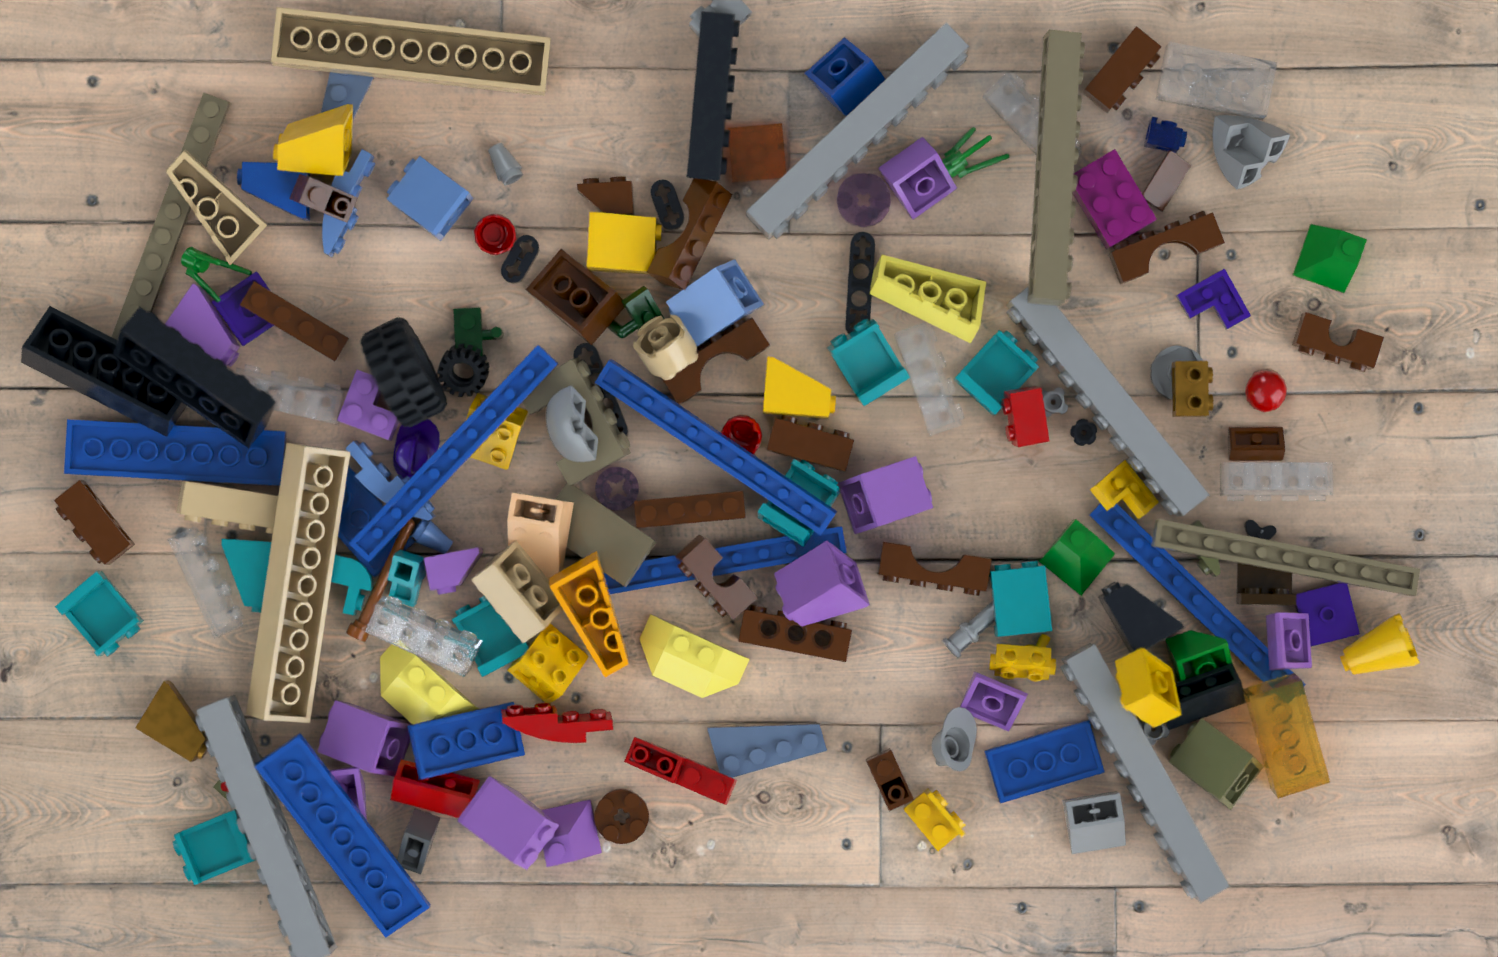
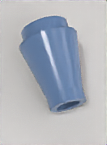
M421 519L411 534V537L416 539V543L439 551L442 554H446L453 543L431 520Z

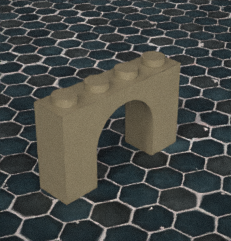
M579 358L571 359L553 369L523 401L528 413L534 414L546 408L550 399L557 392L571 385L585 399V408L592 419V432L598 437L596 460L576 462L563 458L556 462L569 486L581 482L631 453L628 448L630 447L628 438L623 432H619L615 425L617 419L610 408L607 409L602 401L604 395L598 385H593L589 377L591 375L589 367L583 360L580 361Z

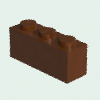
M1136 26L1082 93L1106 113L1111 108L1117 111L1126 100L1123 94L1128 87L1134 90L1144 78L1140 74L1146 66L1151 69L1161 57L1157 52L1162 46Z
M782 415L781 419L775 418L766 451L846 472L854 440L849 438L850 433L834 429L833 434L824 432V426L808 422L806 427L796 424L798 419Z
M79 480L54 500L58 505L55 508L57 513L63 520H70L75 527L72 530L82 543L86 541L92 548L89 553L97 563L103 562L104 565H110L135 545L86 481Z

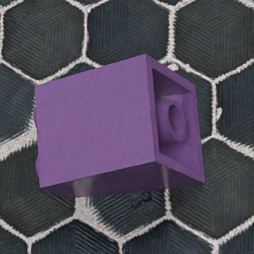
M192 284L165 325L177 329L182 337L191 343L200 345L208 355L214 359H220L226 366L231 367L239 357L237 351L240 346L213 305L209 294L203 288Z
M916 456L838 483L854 534L933 508L932 495L926 487L923 478V468L917 461Z
M825 541L774 573L777 581L775 587L784 604L782 606L784 615L801 626L866 608L870 605L857 563L829 541Z
M335 700L334 705L329 710V719L325 731L320 737V746L317 752L370 773L395 777L400 760H404L410 743L408 725L412 724L348 702Z
M491 776L487 778L457 820L512 863L526 870L536 861L538 854L546 843L552 839L554 832L559 826L519 791Z

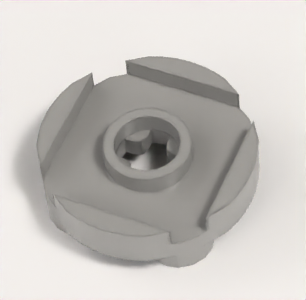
M1177 345L1162 350L1151 364L1150 377L1152 384L1157 392L1167 399L1172 400V362L1203 361L1196 351L1187 347Z

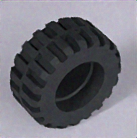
M396 317L363 334L360 344L367 365L384 400L402 426L412 427L444 411L447 406V399L443 387L439 383L438 375L426 350L407 320Z

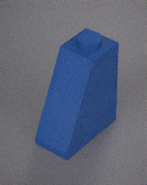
M242 162V169L237 171V184L241 185L243 191L304 221H310V208L289 198L299 174L311 177V173L277 170V163Z

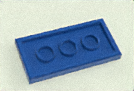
M348 465L338 537L375 578L380 574L399 532L369 563L349 544L384 505L355 477L356 473ZM411 535L403 549L404 551L415 543Z
M514 702L408 725L419 779L525 755L521 733L507 726L502 721L501 709H507L508 706L514 705Z
M1089 720L984 751L1000 804L1105 773Z

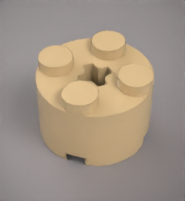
M670 315L671 318L666 319L658 316L649 320L638 330L637 342L634 341L633 343L634 349L649 372L654 376L661 377L663 380L672 379L677 372L684 369L688 364L694 363L698 358V353L696 352L697 345L682 320L676 315Z

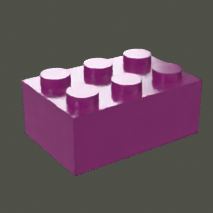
M1116 149L1073 173V175H1077L1076 190L1072 191L1106 250L1157 220Z

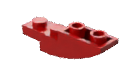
M537 703L534 707L523 708L522 705H510L507 709H501L504 724L526 735L548 741L587 743L586 732L613 730L611 711L606 712L604 709H593L590 713L579 714L577 711H566L562 715H557L556 705L551 706L550 703Z
M634 737L624 761L627 764L680 785L723 805L728 804L737 779L720 773L711 767L637 737Z

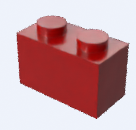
M1030 386L1004 391L1005 398L1001 399V405L1004 415L1008 416L1009 425L1005 427L1008 441H1011L1012 445L1016 447L1050 442L1042 388Z

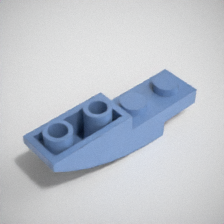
M362 149L350 172L345 171L343 176H335L331 186L358 198L362 190L360 183L364 176L369 177L375 167V163L372 161L375 157ZM355 207L348 223L324 214L322 240L324 253L328 256L333 257L334 253L339 254L346 241L343 237L347 229L352 230L359 218L356 215L358 210Z
M353 441L346 447V450L350 452L351 456L363 468L355 477L386 504L410 480L408 476L403 478L401 475H397L391 480L389 478L391 475L390 471L382 462L377 464L371 456L374 453L365 442ZM428 501L413 517L428 521L436 517L432 512L435 507Z

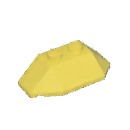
M651 614L639 638L652 676L701 698L738 685L750 660Z
M400 637L380 656L381 697L411 724L479 709Z

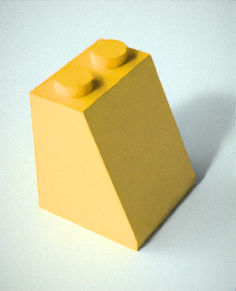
M346 104L287 124L284 133L279 134L278 144H274L273 160H277V170L343 176L352 156L353 105Z
M589 212L588 270L590 272L648 274L647 270L656 254V241H661L662 225L657 224V218Z
M767 357L763 414L828 419L829 413L835 412L836 396L831 395L830 388L774 357Z

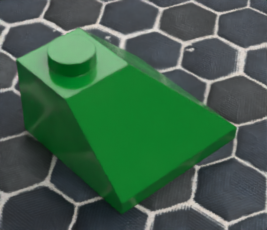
M1310 224L1292 276L1344 294L1358 267L1367 239L1342 230Z
M1073 519L1039 562L1082 596L1115 553L1077 519Z
M1189 630L1165 639L1169 657L1179 682L1232 663L1228 642L1224 638Z

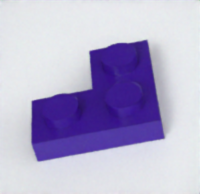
M1225 268L1176 295L1189 319L1213 306L1226 330L1251 316Z

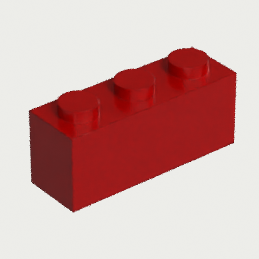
M401 759L394 777L390 800L459 818L477 794L480 780L455 773L419 779L416 763Z

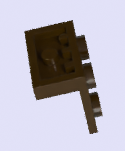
M1237 563V604L1296 605V594H1292V573Z

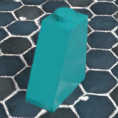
M222 539L221 544L244 606L252 607L251 612L261 613L272 542Z

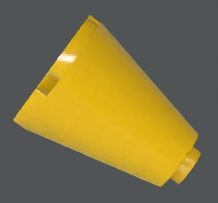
M1400 613L1393 615L1343 649L1344 655L1340 656L1345 671L1351 670L1352 674L1355 675L1420 664L1416 649L1407 628L1404 627V620Z

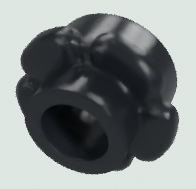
M1081 419L1076 422V425L1071 427L1070 435L1074 438V442L1077 445H1090L1096 440L1097 427L1093 422ZM1082 430L1086 431V435L1081 434Z

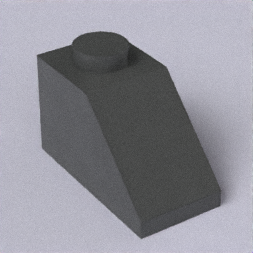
M416 808L414 809L404 832L397 858L404 869L422 874L441 817Z

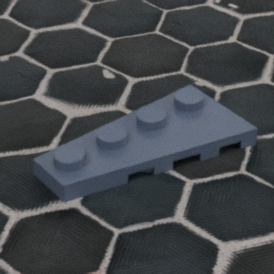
M330 72L321 113L346 104H352L354 120L374 77Z
M820 724L707 727L719 771L732 778L827 751Z

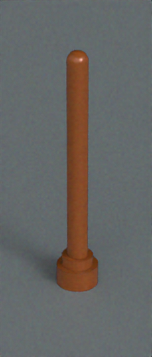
M410 519L400 530L359 619H355L354 623H350L346 631L351 637L366 642L370 634V625L368 623L389 581L388 575L393 555L397 551L404 549L415 526L414 520Z

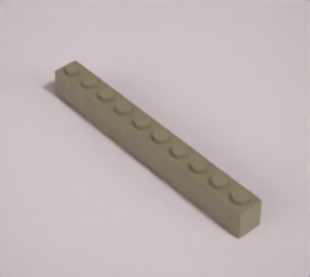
M1049 29L1043 37L1027 303L1061 306L1066 299H1069L1071 293V283L1067 282L1068 272L1072 269L1073 262L1072 255H1069V245H1072L1074 240V229L1070 228V224L1076 210V203L1072 201V191L1076 190L1077 175H1073L1074 165L1077 164L1079 150L1075 148V138L1079 137L1080 122L1076 120L1077 111H1080L1082 96L1078 95V85H1081L1083 81V69L1080 68V58H1083L1085 43L1081 42V33Z

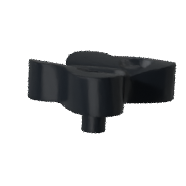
M1247 520L1244 525L1247 536L1269 540L1277 532L1274 526L1269 525L1262 528L1254 520Z

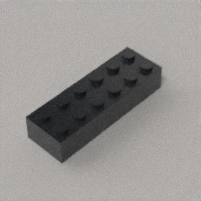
M701 12L687 178L719 181L721 175H726L728 157H723V147L729 146L730 130H725L726 120H731L733 103L728 102V92H734L735 75H730L731 65H736L738 48H732L733 37H739L740 20H735V14Z
M49 306L22 346L21 363L167 437L187 405L113 355L117 342L116 339Z
M139 307L120 329L113 355L248 449L268 425L276 405V401L273 400L269 393L257 389L250 384L246 377L240 374L237 375L227 368L223 361L208 355L200 345L191 343L182 337L177 329L168 327L159 321L154 313Z

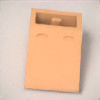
M512 493L507 520L508 546L517 541L549 580L551 576L563 570L574 502Z

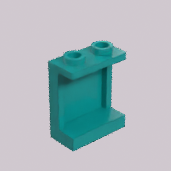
M874 319L860 321L854 326V331L847 335L842 333L830 341L831 345L827 347L863 406H866L910 378Z
M998 330L953 379L993 416L1002 408L1001 399L1005 398L1004 391L1019 389L1039 368L1036 364L1038 361L1037 357L1028 349H1025L1023 352L1015 345L1018 340L1007 330L1004 333Z
M793 459L791 467L785 476L831 507L840 494L839 487L837 486L838 482L827 474L821 476L814 471L815 468L807 461L801 460L799 462ZM769 500L766 504L763 503L757 511L758 519L803 547L814 533L812 529Z
M1038 561L1022 562V568L1011 569V564L994 565L995 571H990L989 577L991 578L996 624L994 626L995 637L1052 631L1046 567L1038 566Z
M96 571L55 606L61 615L67 616L94 648V653L97 657L104 654L108 657L120 647L118 642L125 636L127 639L133 637L141 629L138 625L144 621L102 571Z
M485 596L479 598L481 604L473 608L468 604L456 610L457 616L452 621L456 624L478 666L477 669L481 676L484 677L524 655L530 645L527 641L523 643L512 632L510 626L495 611L492 604Z
M236 809L174 834L173 847L178 856L182 855L186 864L183 866L184 874L188 881L192 880L194 885L257 860L252 859L248 852L247 844L250 842L247 834H242L238 827L236 819L240 817Z

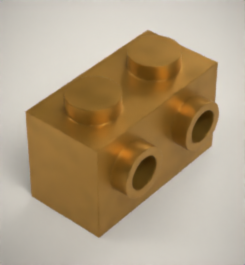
M1208 361L1172 362V417L1209 416V411H1213V395L1209 394L1208 383L1213 382V369L1208 367Z

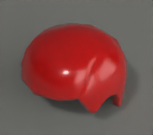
M489 214L481 218L474 230L476 244L482 251L491 255H499L509 251L516 240L514 225L510 219L501 214Z
M1270 369L1256 371L1246 384V400L1254 409L1261 412L1276 410L1284 402L1287 395L1285 380L1278 372Z
M737 415L729 418L721 431L722 434L753 455L759 449L762 442V432L759 423L750 416Z

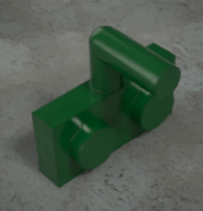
M642 286L622 300L632 320L623 326L613 320L607 328L619 338H625L635 330H639L649 320L658 316H662L663 319L665 318L649 290Z
M481 307L453 309L456 348H458L459 344H464V348H467L470 344L473 345V351L479 348L481 350L480 356H483V340H499L503 338L504 332L499 327L482 330Z

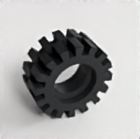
M459 344L458 348L454 345L449 351L447 350L440 361L437 374H440L438 377L439 383L444 382L442 387L445 390L448 387L451 388L449 393L452 395L457 391L459 392L458 397H463L464 393H467V397L473 395V392L477 394L486 382L489 374V362L485 363L487 357L485 354L480 356L481 350L479 348L476 351L472 350L473 345L469 344L467 348H464V344ZM459 362L470 365L474 372L473 376L470 378L457 376L453 369L454 365Z

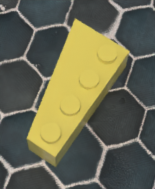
M881 255L873 271L870 294L971 344L980 328L986 282Z

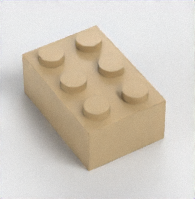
M517 541L496 554L471 579L477 589L483 593L495 611L501 615L510 626L512 632L523 643L545 629L563 610L549 587V580Z

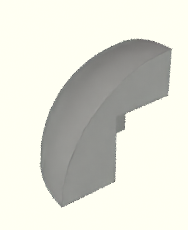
M1215 116L1213 125V147L1216 160L1225 178L1236 189L1249 186L1262 177L1260 174L1261 169L1268 162L1275 163L1278 160L1290 137L1289 133L1274 125L1243 116Z
M572 385L557 392L547 405L546 426L548 434L555 448L566 459L576 462L596 460L598 437L584 423L586 401Z

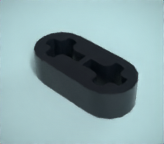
M658 180L651 187V197L659 220L665 229L670 231L677 230L683 225L684 214L675 188L668 180ZM660 185H663L665 189L670 188L671 192L667 193L669 203L664 204L661 196L656 197L655 193L659 191L658 187ZM671 206L672 212L680 215L676 219L677 224L671 225L670 222L664 221V218L668 217L667 207Z
M523 235L519 237L502 264L501 274L508 283L517 284L521 282L535 261L540 248L533 236ZM528 241H532L531 246L534 251L532 253L527 252L523 259L520 258L523 251L520 244L522 242L527 244ZM517 260H519L521 263L518 270L521 274L519 277L514 275L511 279L508 277L509 272L506 269L508 266L514 267Z

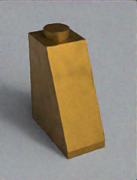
M169 680L163 681L135 728L190 762L196 761L197 758L202 759L208 751L205 743L208 741L205 731H200L194 713L175 685Z

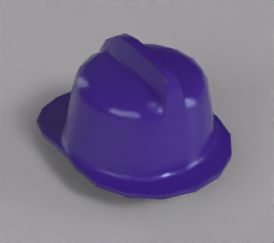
M427 419L412 427L401 425L399 428L393 453V466L397 474L403 478L408 476L411 479L439 449L440 433L437 426L431 420Z

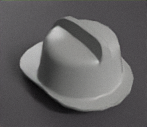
M957 707L952 709L945 718L942 730L933 738L932 752L936 758V765L949 766L951 769L959 772L966 770L970 765L977 727L973 715L966 708Z

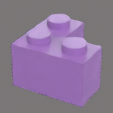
M356 370L337 421L392 441L399 423L392 412L376 406L381 392L373 376Z

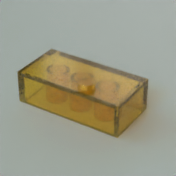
M1295 673L1244 688L1245 701L1269 785L1275 796L1279 799L1330 783L1302 680Z

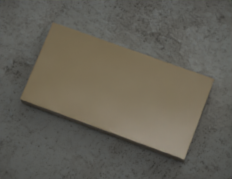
M566 483L556 499L574 502L567 547L582 558L597 551L603 572L627 587L656 544V541L574 485L569 486Z

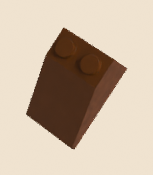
M562 249L559 250L525 289L591 346L625 308L622 303L623 299L615 290Z

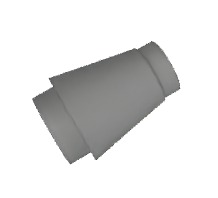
M498 143L488 150L498 181H502L504 185H510L523 176L521 172L522 166L502 143Z

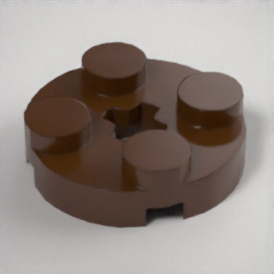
M628 789L612 790L598 802L594 814L595 825L599 833L607 841L616 844L631 843L645 832L649 822L648 806L633 791ZM618 809H623L624 813H629L630 818L625 820V824H620L619 820L614 819V815L618 814Z

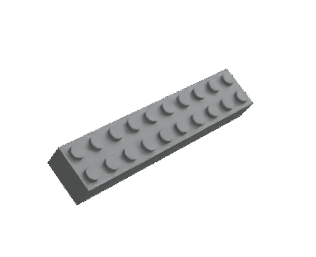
M946 22L746 211L747 218L768 240L773 236L776 239L779 238L788 229V221L793 217L798 220L808 210L809 206L807 204L812 199L817 202L828 191L829 187L827 185L832 180L837 183L846 175L847 166L852 161L857 164L867 155V147L871 143L876 146L887 136V128L891 124L896 127L907 117V109L910 106L917 108L927 98L928 93L926 91L932 87L936 90L946 80L947 72L951 68L953 71H956L966 61L968 57L966 52L969 48L967 43Z
M1028 287L1006 305L1009 308L1006 313L1016 325L1020 322L1027 330L1024 332V335L1033 346L1038 344L1044 351L1041 353V356L1050 367L1055 365L1060 371L1058 377L1067 388L1072 386L1077 392L1075 398L1084 409L1090 408L1095 416L1092 419L1101 430L1107 429L1112 437L1109 440L1119 452L1124 450L1129 457L1126 461L1136 473L1139 471L1145 476L1146 480L1143 482L1153 494L1158 493L1163 499L1161 505L1169 515L1184 516L1209 496L1208 492L1057 306L1027 303Z
M1089 643L1063 657L1061 660L1064 665L1060 666L1064 676L1068 681H1074L1077 687L1074 693L1081 705H1087L1090 713L1087 714V717L1094 729H1100L1104 735L1100 740L1106 751L1110 752V754L1114 753L1117 761L1113 763L1121 777L1128 778L1130 785L1127 786V789L1134 801L1141 802L1144 808L1140 812L1146 823L1150 824L1151 827H1155L1157 832L1153 835L1160 848H1163L1164 851L1168 850L1170 857L1167 858V861L1172 870L1183 877L1184 880L1180 884L1186 895L1202 903L1230 887L1135 715L1123 708L1120 702L1121 690L1096 645Z
M236 695L197 709L196 723L200 731H205L209 741L205 742L210 756H215L219 767H216V772L222 783L226 782L229 790L226 793L227 800L231 808L236 807L240 817L236 820L241 833L247 834L250 842L247 844L248 852L252 859H257L260 867L257 873L262 885L267 884L270 891V895L267 896L269 904L273 911H278L281 919L278 921L280 931L283 936L287 935L291 943V946L288 947L290 956L325 957L332 954L337 945L276 794L255 768V764L261 759Z

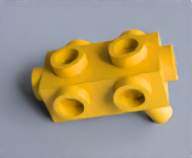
M1041 634L1035 646L1032 644L1026 646L997 644L996 654H990L989 670H994V676H1001L1007 680L1014 678H1028L1034 682L1049 680V675H1055L1056 659L1051 658L1052 648H1046L1051 640L1050 637L1046 634Z

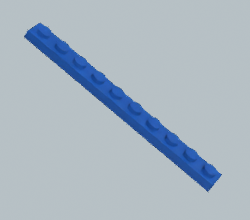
M537 345L349 544L369 563L549 375L558 363L540 345Z
M608 360L594 382L819 535L824 533L838 512L614 360Z
M1100 503L1089 514L1105 532L1214 636L1226 639L1229 650L1285 704H1288L1306 685L1290 669L1269 670L1268 648L1165 549L1151 547L1153 538L1118 504L1106 511Z
M842 526L829 528L822 535L814 531L804 547L789 537L783 536L715 548L723 559L715 565L712 576L791 563L825 541H829L840 551L847 553ZM676 555L645 560L627 587L604 573L610 594L695 579L692 576L687 578L677 567L680 562L675 557Z

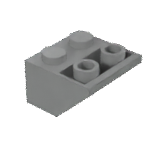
M1114 791L1063 800L1071 854L1126 846L1125 821L1119 792Z

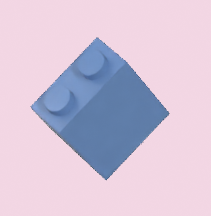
M419 156L417 160L413 158L404 168L406 174L401 181L395 180L389 187L387 200L441 241L474 198L466 189Z
M735 259L713 268L686 287L685 290L680 291L666 301L670 314L676 315L682 320L697 347L708 342L716 334L725 331L736 321L748 316L764 305Z

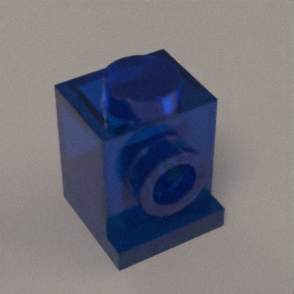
M1152 117L1149 120L1144 147L1167 152L1171 150L1174 153L1179 150V147L1184 148L1187 131L1177 128V123L1162 120L1161 124H1158V118Z

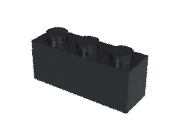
M1230 663L1175 683L1182 715L1165 722L1168 730L1246 703L1242 682L1233 664Z

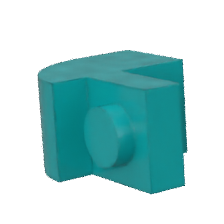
M399 550L393 555L388 580L392 581L388 596L389 600L410 607H414L417 604L422 580L427 574L424 562L425 557L404 550Z
M335 555L331 582L349 586L343 613L356 615L357 610L362 611L365 601V595L361 594L362 589L372 591L374 587L373 576L359 560Z

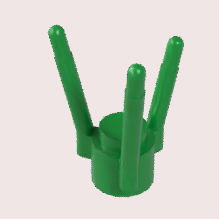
M972 127L949 151L943 154L945 158L942 159V162L952 179L957 175L961 179L969 173L1006 160L1010 155L1006 153L965 168L968 165L966 158L992 140V136L988 135L964 153H961L958 150L976 131V128Z
M194 247L187 248L181 258L182 266L187 268L185 274L193 278L216 302L220 301V297L198 275L199 272L204 273L209 268L210 263L246 275L252 274L251 270L235 264L229 265L228 262L212 257Z

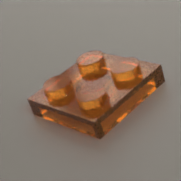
M782 123L728 128L730 130L729 148L732 183L781 179L786 174Z

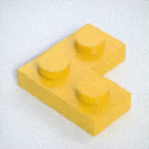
M1126 460L1118 464L1090 489L1106 511L1123 499L1138 519L1146 515L1159 503Z

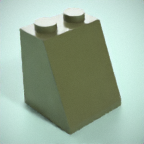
M1201 718L1198 723L1195 722L1190 726L1187 731L1188 737L1184 742L1176 745L1172 750L1169 763L1232 810L1264 766L1253 755Z

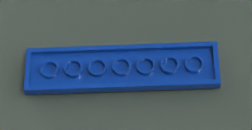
M67 419L64 474L280 486L286 449V431L263 430L248 449L216 427L174 425L166 437L140 423Z
M301 733L255 764V768L385 938L430 908L431 904Z

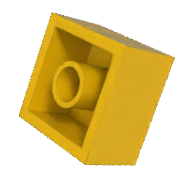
M1143 647L1115 661L1117 669L1115 676L1121 690L1120 702L1125 710H1129L1141 721H1145L1154 728L1182 715L1171 667Z

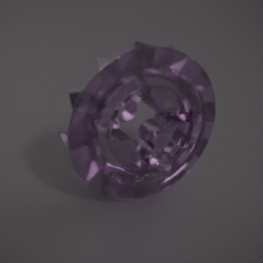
M612 467L602 472L598 477L595 492L600 503L606 508L623 510L631 506L636 500L639 493V485L631 471L623 467ZM625 479L622 489L627 496L625 497L623 494L617 493L610 499L609 497L613 489L607 483L608 480L611 483L618 484Z

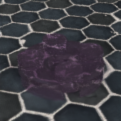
M858 173L851 175L841 184L836 202L840 215L847 223L859 228H867L877 225L886 217L890 208L891 198L887 184L880 177L874 174ZM869 194L870 198L868 201L870 206H858L859 199L857 195L865 196Z

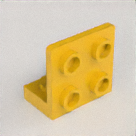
M477 393L469 408L466 420L488 396ZM517 407L470 458L508 470L528 411Z
M550 623L537 635L524 655L512 662L507 671L545 703H552L564 694L589 657Z
M927 788L906 805L903 810L934 848L939 851L956 836L960 835L962 838L965 835L962 828L966 825L954 811L950 814L944 807L948 803L937 790L932 793Z

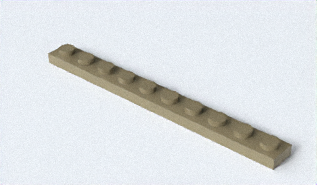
M203 92L181 153L186 149L201 164L207 167L231 104L230 102ZM170 180L113 331L112 338L116 340L118 339L120 329L139 307L145 311H153L190 213L191 207L172 180Z
M1156 519L1151 547L1408 596H1416L1420 573L1418 568L1162 519Z

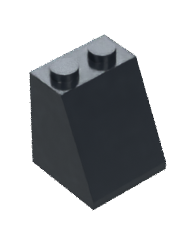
M1113 582L1102 588L1103 594L1098 596L1130 653L1142 647L1146 650L1184 628L1180 621L1128 584Z

